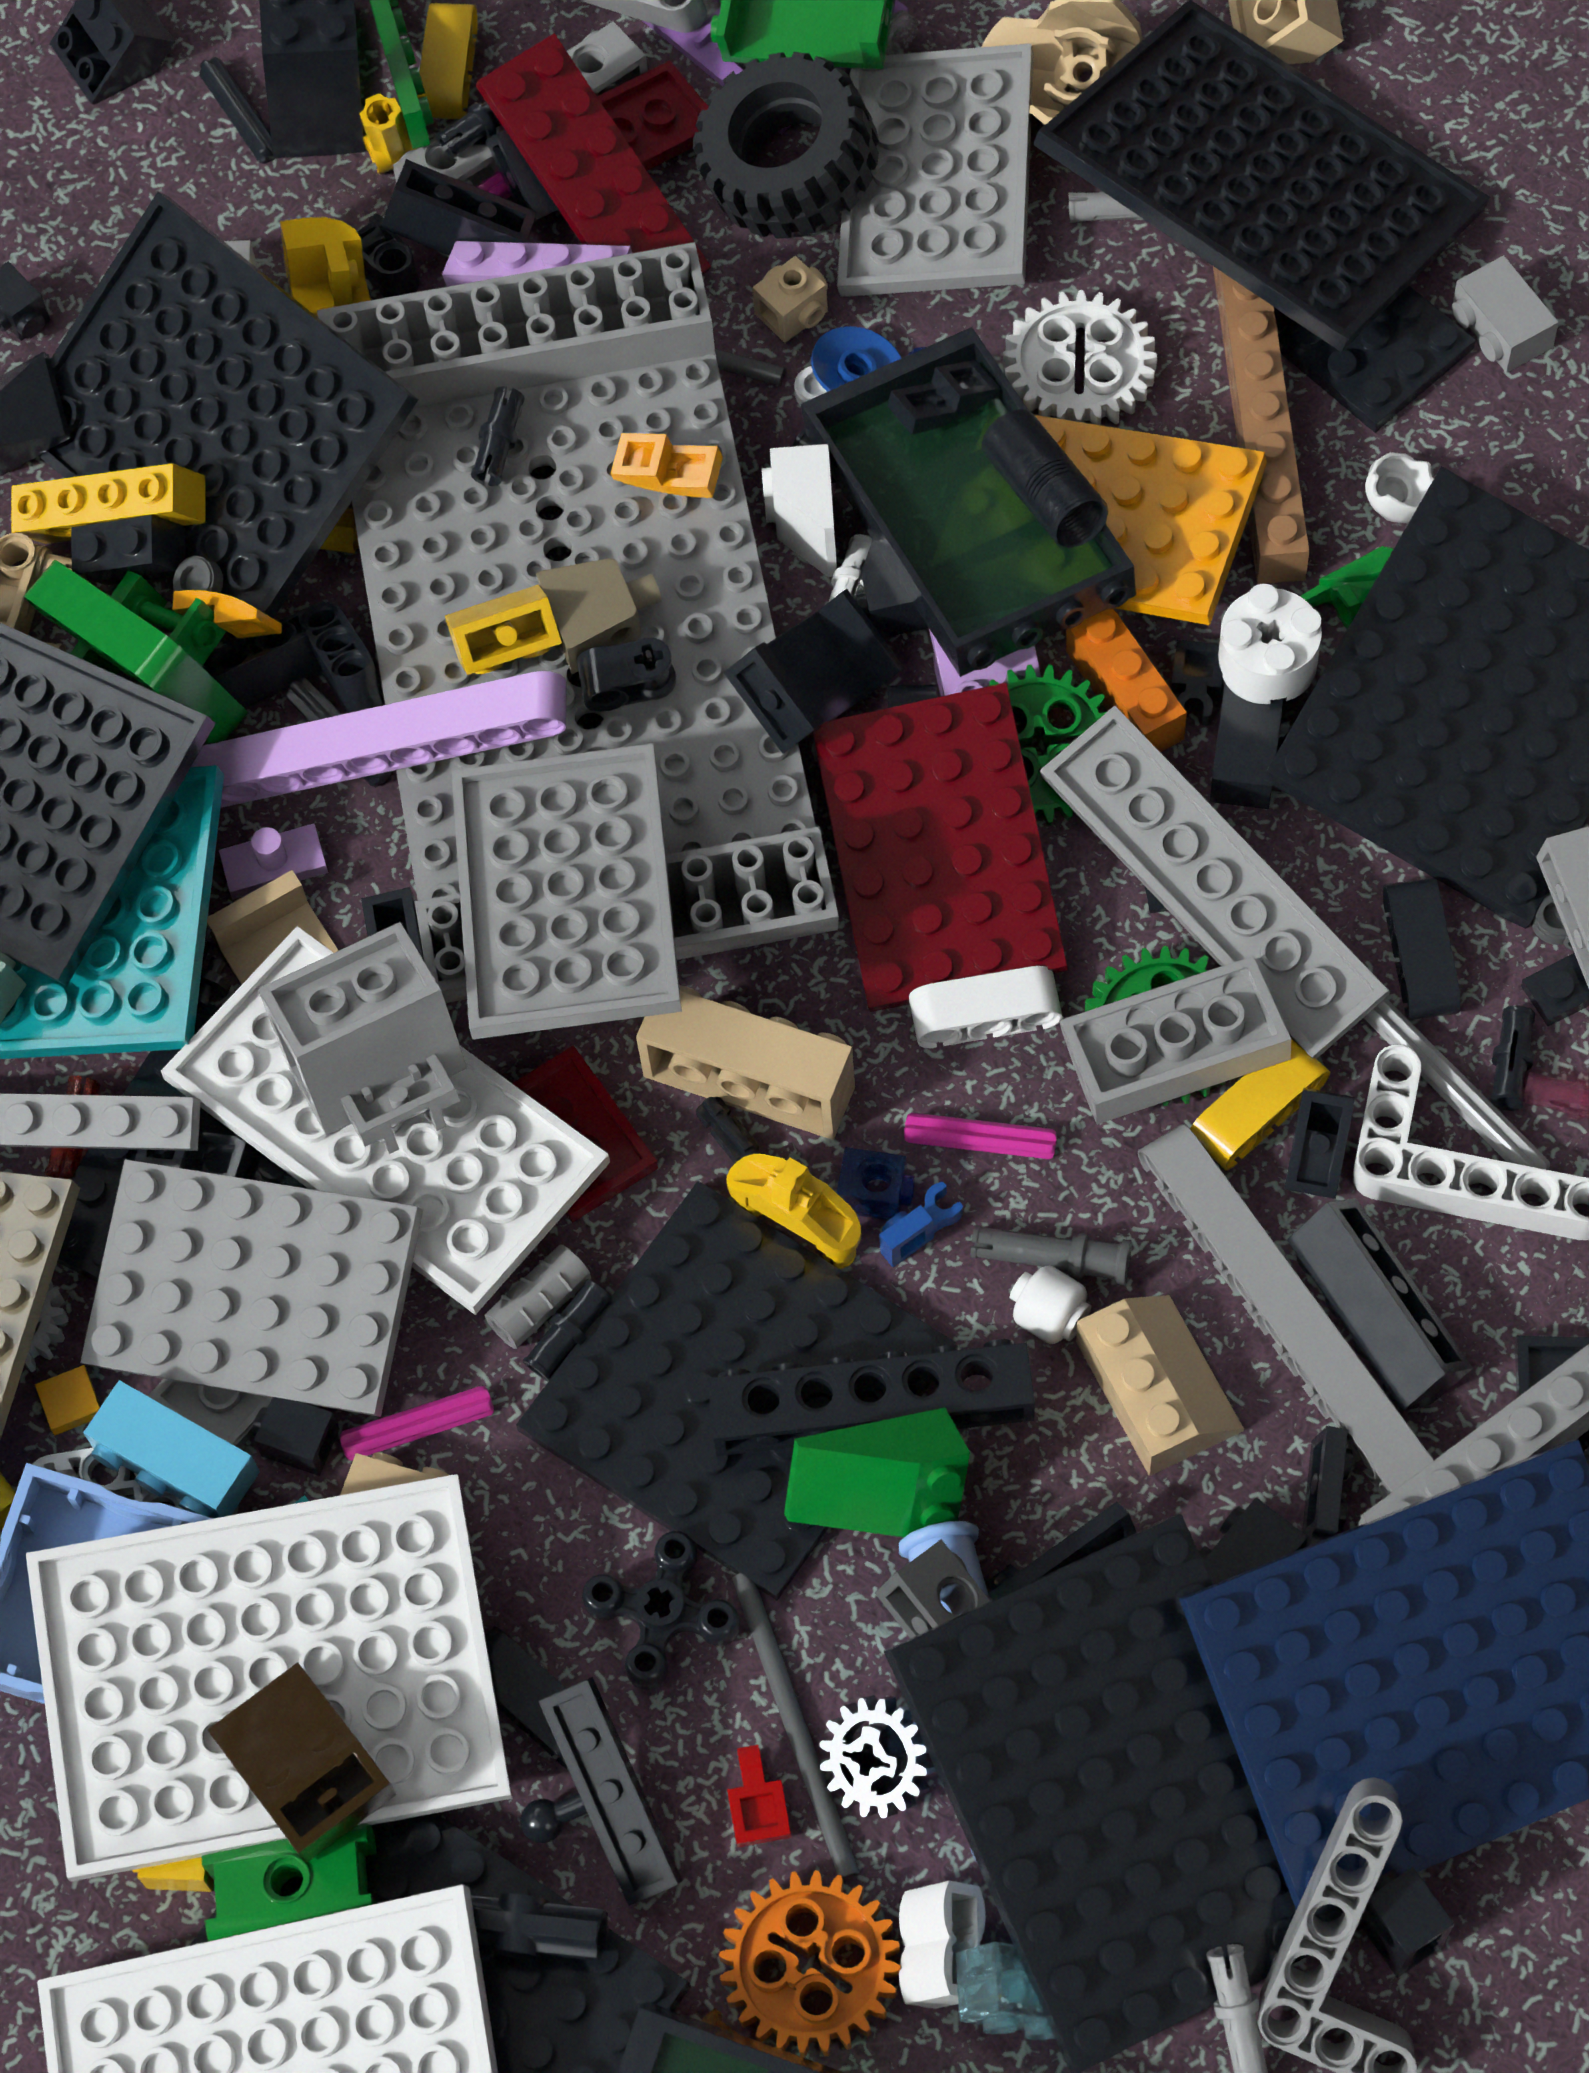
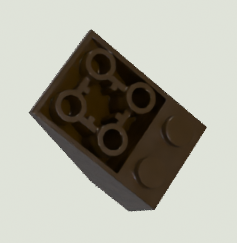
M298 1662L208 1729L213 1739L305 1864L396 1796L388 1779Z

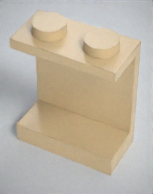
M293 870L208 916L207 926L212 929L211 936L241 985L297 926L333 953L339 951L309 905L303 886Z

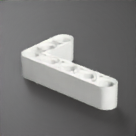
M1391 1045L1378 1053L1373 1067L1353 1169V1183L1363 1196L1561 1237L1589 1240V1217L1580 1215L1573 1207L1576 1204L1589 1205V1178L1408 1143L1421 1073V1061L1411 1048L1404 1045ZM1399 1071L1407 1077V1080L1394 1082L1389 1080L1384 1073ZM1381 1116L1390 1117L1398 1123V1126L1384 1128L1377 1124L1375 1119ZM1371 1163H1380L1385 1165L1390 1172L1385 1175H1375L1369 1172L1365 1166ZM1422 1173H1431L1436 1175L1442 1183L1429 1186L1422 1183L1417 1176ZM1474 1183L1485 1184L1492 1189L1493 1194L1488 1196L1477 1195L1470 1189L1469 1185ZM1527 1193L1536 1194L1544 1200L1545 1204L1531 1206L1522 1199L1521 1195Z

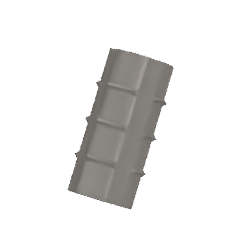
M559 1245L544 1260H539V1264L524 1278H520V1282L506 1295H501V1300L484 1314L486 1321L505 1343L517 1349L533 1333H537V1329L570 1298L575 1297V1294L585 1285V1281L587 1279L591 1280L590 1272L570 1249L564 1245Z

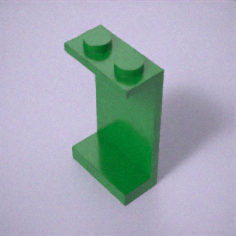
M719 0L721 4L719 15H713L711 40L713 43H718L723 62L747 63L756 58L759 62L769 60V54L784 52L786 57H792L793 52L810 53L813 61L816 57H823L833 62L835 67L883 69L895 0Z

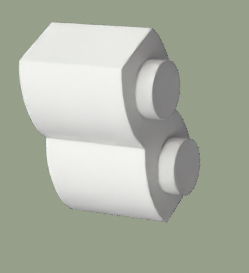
M946 1881L905 1891L899 1911L900 1932L905 1945L900 1961L899 1981L905 2004L936 2009L980 2000L986 1980L985 1958L980 1945L985 1927V1905L980 1887Z

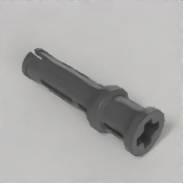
M975 1225L971 1242L975 1244L971 1246V1258H984L1041 1267L1050 1265L1056 1269L1068 1270V1276H1073V1279L1082 1280L1084 1275L1115 1279L1117 1285L1126 1286L1130 1268L1132 1240L1123 1239L1118 1244L1089 1240L1088 1234L1084 1233L1073 1235L1071 1240L985 1228L980 1225Z

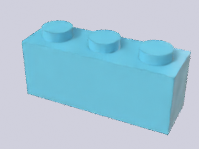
M120 1380L83 1432L94 1449L91 1455L101 1464L114 1471H118L121 1466H124L137 1474L135 1481L149 1492L162 1497L164 1492L167 1491L182 1500L179 1506L183 1510L206 1517L220 1518L231 1516L260 1473L250 1454Z

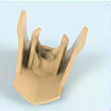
M1055 0L1050 2L1049 7L1039 19L1002 17L992 28L982 47L1032 44L1034 53L1033 93L1029 113L1046 125L1144 38L1140 23L1120 0ZM1084 71H1093L1092 77L1088 81L1080 82V76Z

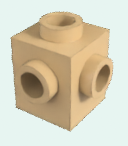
M796 256L782 266L777 265L770 269L763 280L752 287L755 315L784 343L805 328H812L817 325L825 313L828 312L826 292L828 285L825 278L815 267L811 266L808 268Z

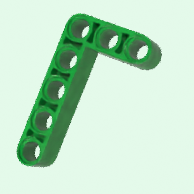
M54 560L23 596L47 619L145 688L207 715L216 723L205 741L207 745L226 741L248 715V711L176 642L59 561Z

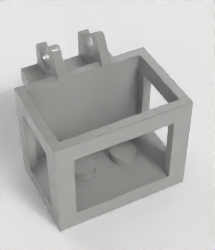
M401 922L258 988L287 1066L326 1136L352 1124L365 1147L379 1140L381 1143H385L387 1151L391 1154L399 1150L391 1128L424 1113L428 1121L432 1120L436 1131L447 1127L441 1110L460 1102L456 1088L449 1077L467 1069V1065L442 991Z

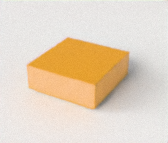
M85 1365L35 1384L50 1429L54 1435L90 1422L101 1407Z

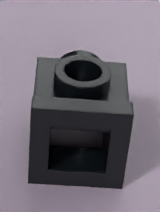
M8 261L0 267V330L5 332L10 329L20 341L25 338H33L50 321V317L42 295Z

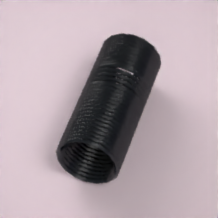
M1018 409L1009 411L998 417L983 436L981 445L983 454L1058 546L1074 548L1092 540L1107 521L1109 510L1104 499H1102L1072 460L1047 432L1045 427L1029 410Z

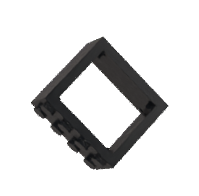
M259 0L262 58L273 158L330 156L365 152L363 123L360 117L362 105L355 0Z

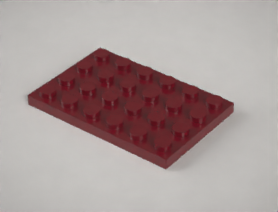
M1007 683L826 721L820 726L821 728L813 733L870 1012L910 1005V993L918 987L931 983L1031 966H1046L1053 974L1068 971Z

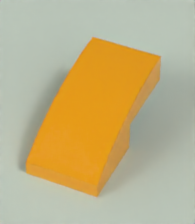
M621 433L611 476L614 480L652 491L681 496L713 498L723 455L718 446L672 445L667 434Z
M200 590L174 591L173 611L185 615L196 598L203 600L214 611V623L237 638L281 633V623L235 597Z

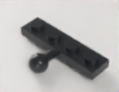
M593 1676L538 1701L579 1793L557 1803L549 1799H536L526 1805L520 1818L521 1829L525 1836L536 1843L551 1842L560 1835L564 1823L588 1813L628 1906L683 1881Z

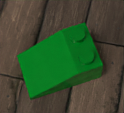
M945 1407L796 1438L794 1441L784 1514L790 1522L897 1537H906L911 1532L928 1525L946 1521H958L970 1451Z

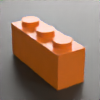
M1108 608L1083 620L1078 626L1066 630L1067 654L1085 680L1090 681V687L1094 693L1105 696L1102 704L1107 711L1116 706L1159 752L1185 739L1187 712L1114 608Z

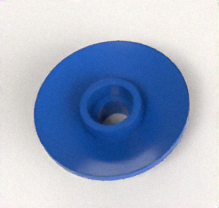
M846 326L832 329L818 339L811 355V366L815 378L828 392L901 359V356L896 348L878 333L861 327Z

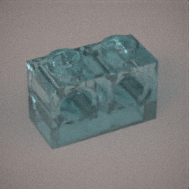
M992 1942L956 1952L959 2021L982 2024L983 2032L988 2034H1007L1017 2030H1024L1025 2038L1029 2040L1054 2038L1015 1945Z

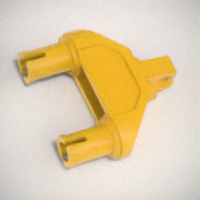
M751 1154L741 1158L730 1168L727 1174V1188L731 1197L737 1201L739 1207L744 1210L746 1208V1211L755 1217L765 1215L816 1245V1249L823 1252L824 1260L829 1263L833 1260V1265L838 1269L848 1267L854 1262L856 1248L861 1240V1224L858 1216L851 1206L829 1185L812 1176L808 1167L791 1157L785 1160L766 1154Z

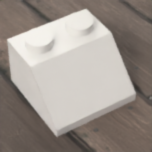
M828 444L770 448L771 467L762 468L766 522H776L777 539L827 577H833L834 571L837 569Z

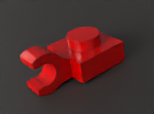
M759 1745L737 1748L743 1787L727 1789L737 1848L792 1838L782 1780L765 1782Z

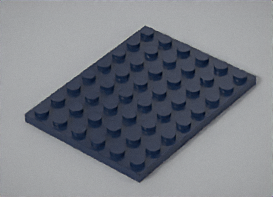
M1579 1440L1568 1441L1179 1598L1296 1910L1349 1792L1356 1783L1363 1779L1378 1778L1391 1784L1397 1792L1402 1817L1400 1832L1380 1876L1392 1869H1395L1399 1876L1412 1867L1417 1872L1589 1799V1466ZM1372 1802L1363 1806L1359 1814L1367 1820L1375 1821L1385 1817L1390 1809L1383 1803ZM1350 1853L1342 1856L1336 1864L1343 1870L1355 1871L1362 1868L1367 1860L1360 1854ZM1322 1905L1315 1911L1314 1915L1316 1916L1333 1909L1337 1905Z

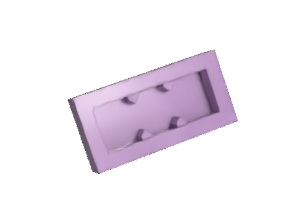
M315 824L281 833L273 828H261L254 833L251 841L219 850L232 900L250 894L291 870L294 871L299 881L328 873Z

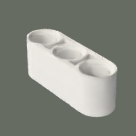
M1031 966L931 983L914 989L909 995L917 1042L919 1046L929 1049L936 1048L937 1042H943V1046L987 1039L986 1034L993 1033L994 1038L1037 1030V1025H1043V1029L1052 1028L1059 1024L1063 1018L1054 974L1046 966Z

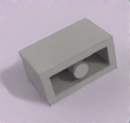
M1504 255L1457 280L1452 304L1455 319L1463 328L1470 327L1478 337L1480 348L1485 357L1492 362L1497 361L1506 373L1553 348L1559 324L1558 320Z

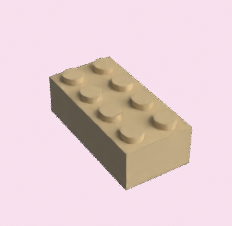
M679 985L682 1012L644 1017L636 1039L645 1078L705 1098L720 1097L726 1105L834 1140L855 1089L852 1046L847 1045L838 1036L830 1033L815 1035L798 1029L794 1023L781 1017L766 1019L751 1014L747 1008L732 1001H724L720 1004L702 998L701 994L694 989Z

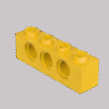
M173 463L12 486L11 533H21L41 543L71 541V527L153 515L183 526L205 523V475Z

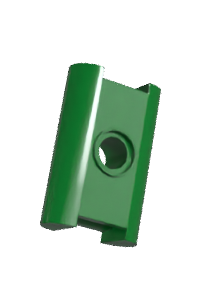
M368 1823L356 1825L306 1864L287 1839L202 1855V1866L214 1879L216 1918L205 1920L208 1942L378 1904L374 1897L368 1894L366 1856L377 1854L372 1826ZM294 1877L303 1878L302 1885L295 1894L288 1897L280 1896L284 1883Z

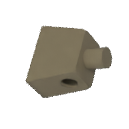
M612 558L553 568L536 573L538 585L548 597L562 642L560 646L572 674L578 672L577 657L582 652L594 647L614 646L637 641L642 636L637 610L662 602L653 574L625 582L617 561Z

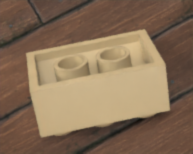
M1228 0L1233 28L1288 64L1313 62L1344 41L1337 0Z
M1170 1295L1125 1298L1077 1321L1076 1343L1149 1476L1244 1431L1241 1422Z

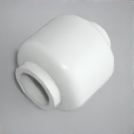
M1050 1265L1038 1269L1033 1275L1024 1272L1010 1293V1299L1016 1302L1013 1310L1015 1322L1049 1344H1055L1063 1338L1071 1341L1077 1334V1321L1088 1316L1091 1310V1305L1086 1302L1087 1292L1085 1287Z

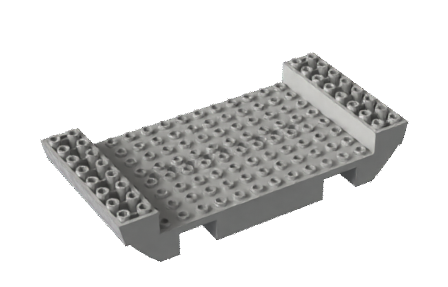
M695 242L317 310L318 318L419 399L352 500L385 705L537 671L558 673L566 679V729L561 734L396 770L418 900L415 901L424 962L439 985L445 1003L467 999L451 770L653 743L657 762L677 960L838 930L839 916L820 827H816L799 745H795L782 754L723 673L753 648L764 641L767 644L776 637L718 369L712 319ZM505 386L507 387L505 398L508 400L512 388L520 391L525 397L514 430L517 433V441L515 447L508 451L500 485L489 486L488 483L491 475L488 474V471L483 485L471 477V471L475 465L481 445L478 434L481 425L488 420L495 389ZM621 433L667 434L672 445L718 446L723 455V460L713 498L662 493L614 480L611 476V470ZM551 466L556 470L554 475L547 479L539 480L531 476L532 471L539 467ZM547 506H558L564 510L562 515L554 520H545L538 516L539 512ZM558 546L566 547L572 551L570 556L562 561H552L546 557L550 549ZM612 558L617 561L625 582L653 574L662 602L637 610L642 633L638 640L654 637L668 645L672 656L671 664L676 672V685L673 691L664 698L625 705L605 712H595L587 709L584 704L582 688L574 686L569 682L573 674L570 671L560 644L550 647V650L543 655L528 659L520 657L505 662L501 668L485 674L472 673L467 675L458 660L445 615L538 585L537 572ZM650 650L646 651L647 658L652 657ZM651 667L647 671L654 670L656 667ZM653 680V681H652V685H653V687H655V688H656L658 685H657V681H656V680ZM588 713L598 714L604 719L602 724L594 729H583L577 725L580 717Z

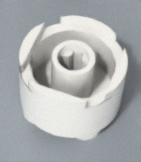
M1258 584L1250 592L1236 599L1229 606L1222 619L1218 652L1219 665L1223 673L1222 677L1229 689L1239 697L1257 704H1271V700L1286 697L1288 701L1301 695L1312 683L1317 670L1322 635L1319 613L1297 594L1277 589L1269 584Z

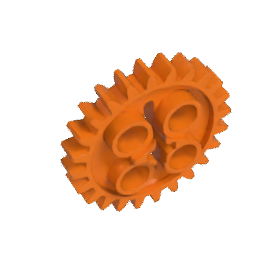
M815 1870L811 1877L810 1885L802 1886L796 1871L791 1872L790 1888L785 1890L772 1878L769 1880L772 1895L769 1898L765 1899L755 1891L749 1893L755 1908L752 1913L744 1909H735V1917L742 1925L741 1930L733 1928L724 1930L725 1939L735 1945V1949L720 1951L719 1958L722 1963L733 1966L734 1969L721 1974L720 1981L722 1986L738 1987L726 1998L730 2008L746 2005L738 2019L742 2027H746L758 2021L759 2026L755 2036L757 2041L761 2043L772 2033L777 2035L776 2047L784 2051L791 2040L797 2041L800 2056L806 2058L810 2044L816 2042L819 2043L824 2056H829L831 2040L838 2038L848 2050L852 2048L849 2032L854 2028L867 2037L871 2035V2029L866 2019L869 2014L880 2019L886 2018V2010L878 2001L879 1998L893 1999L897 1996L896 1988L886 1982L885 1978L899 1976L901 1965L886 1960V1958L900 1952L899 1941L882 1940L893 1930V1923L891 1919L874 1921L881 1910L880 1902L875 1900L862 1906L861 1901L864 1890L861 1885L853 1888L848 1894L843 1893V1878L841 1875H837L834 1878L830 1887L823 1886L819 1870ZM809 1913L814 1915L819 1922L812 1934L796 1936L788 1930L790 1920L797 1914ZM777 1934L791 1948L806 1958L810 1959L815 1953H819V1960L823 1970L836 1979L851 1985L852 1991L850 1993L842 1992L816 1969L810 1968L805 1974L801 1973L802 1969L797 1956L778 1945L772 1944L768 1940L769 1936ZM846 1944H854L865 1952V1956L858 1966L843 1968L834 1961L836 1951ZM768 1959H777L786 1965L784 1976L774 1983H765L756 1977L759 1965ZM815 1990L824 1991L833 1998L830 2009L821 2015H811L802 2008L804 1998Z

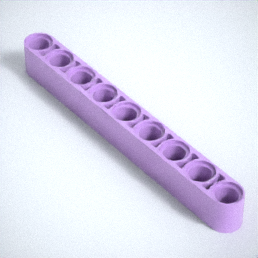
M550 671L531 672L212 743L201 748L191 767L217 765L224 773L221 799L222 808L561 734L566 729V679L564 676Z

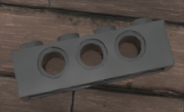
M942 1539L897 1571L875 1592L910 1639L993 1600L985 1595L967 1572L962 1559L954 1552H951ZM941 1601L947 1604L952 1613L943 1607Z

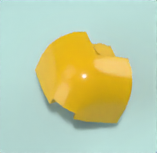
M307 217L280 221L286 277L289 280L290 293L294 299L316 317H318L317 310L371 301L364 274L362 242L355 228L343 221L327 217Z

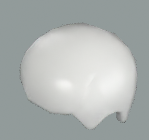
M1389 452L1377 459L1370 466L1365 483L1366 495L1374 510L1388 521L1409 523L1433 481L1431 464L1426 461H1416L1405 453Z

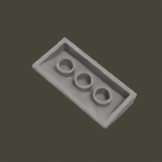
M1254 956L1060 1020V1027L1070 1057L1096 1124L1291 1060V1037Z

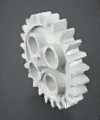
M1079 290L1076 301H1069L1065 293L1060 292L1059 304L1053 305L1046 298H1042L1041 312L1039 313L1029 307L1026 308L1025 322L1015 320L1013 322V335L1006 336V351L1003 352L1005 376L1019 397L1023 398V403L1029 411L1039 408V416H1054L1058 419L1083 423L1090 420L1095 425H1101V418L1106 416L1111 422L1117 424L1119 423V409L1132 415L1135 412V400L1145 402L1147 399V387L1154 384L1157 354L1154 353L1155 338L1147 336V322L1136 323V310L1134 308L1121 314V300L1118 298L1109 306L1103 305V293L1101 292L1095 296L1092 302L1086 301L1083 290ZM1079 327L1085 330L1084 392L1082 394L1075 393L1076 329ZM1059 339V340H1063V341L1054 342V341H1050V340ZM1098 340H1109L1110 342L1104 343L1098 342ZM1050 379H1060V380H1063V381H1060V382H1052V381H1049V380H1050ZM1104 379L1109 380L1110 382L1102 383L1098 382L1097 380Z

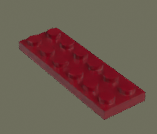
M555 33L477 81V89L582 245L630 246L632 253L694 242ZM696 245L703 275L709 271L711 266Z

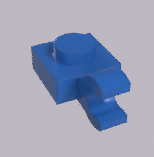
M944 1182L936 1183L927 1190L924 1208L920 1205L910 1213L906 1211L899 1212L883 1226L882 1233L879 1234L880 1253L892 1267L934 1239L935 1232L945 1226L956 1223L962 1217L963 1205L960 1201L949 1209H941L936 1205V1202L947 1194V1186Z

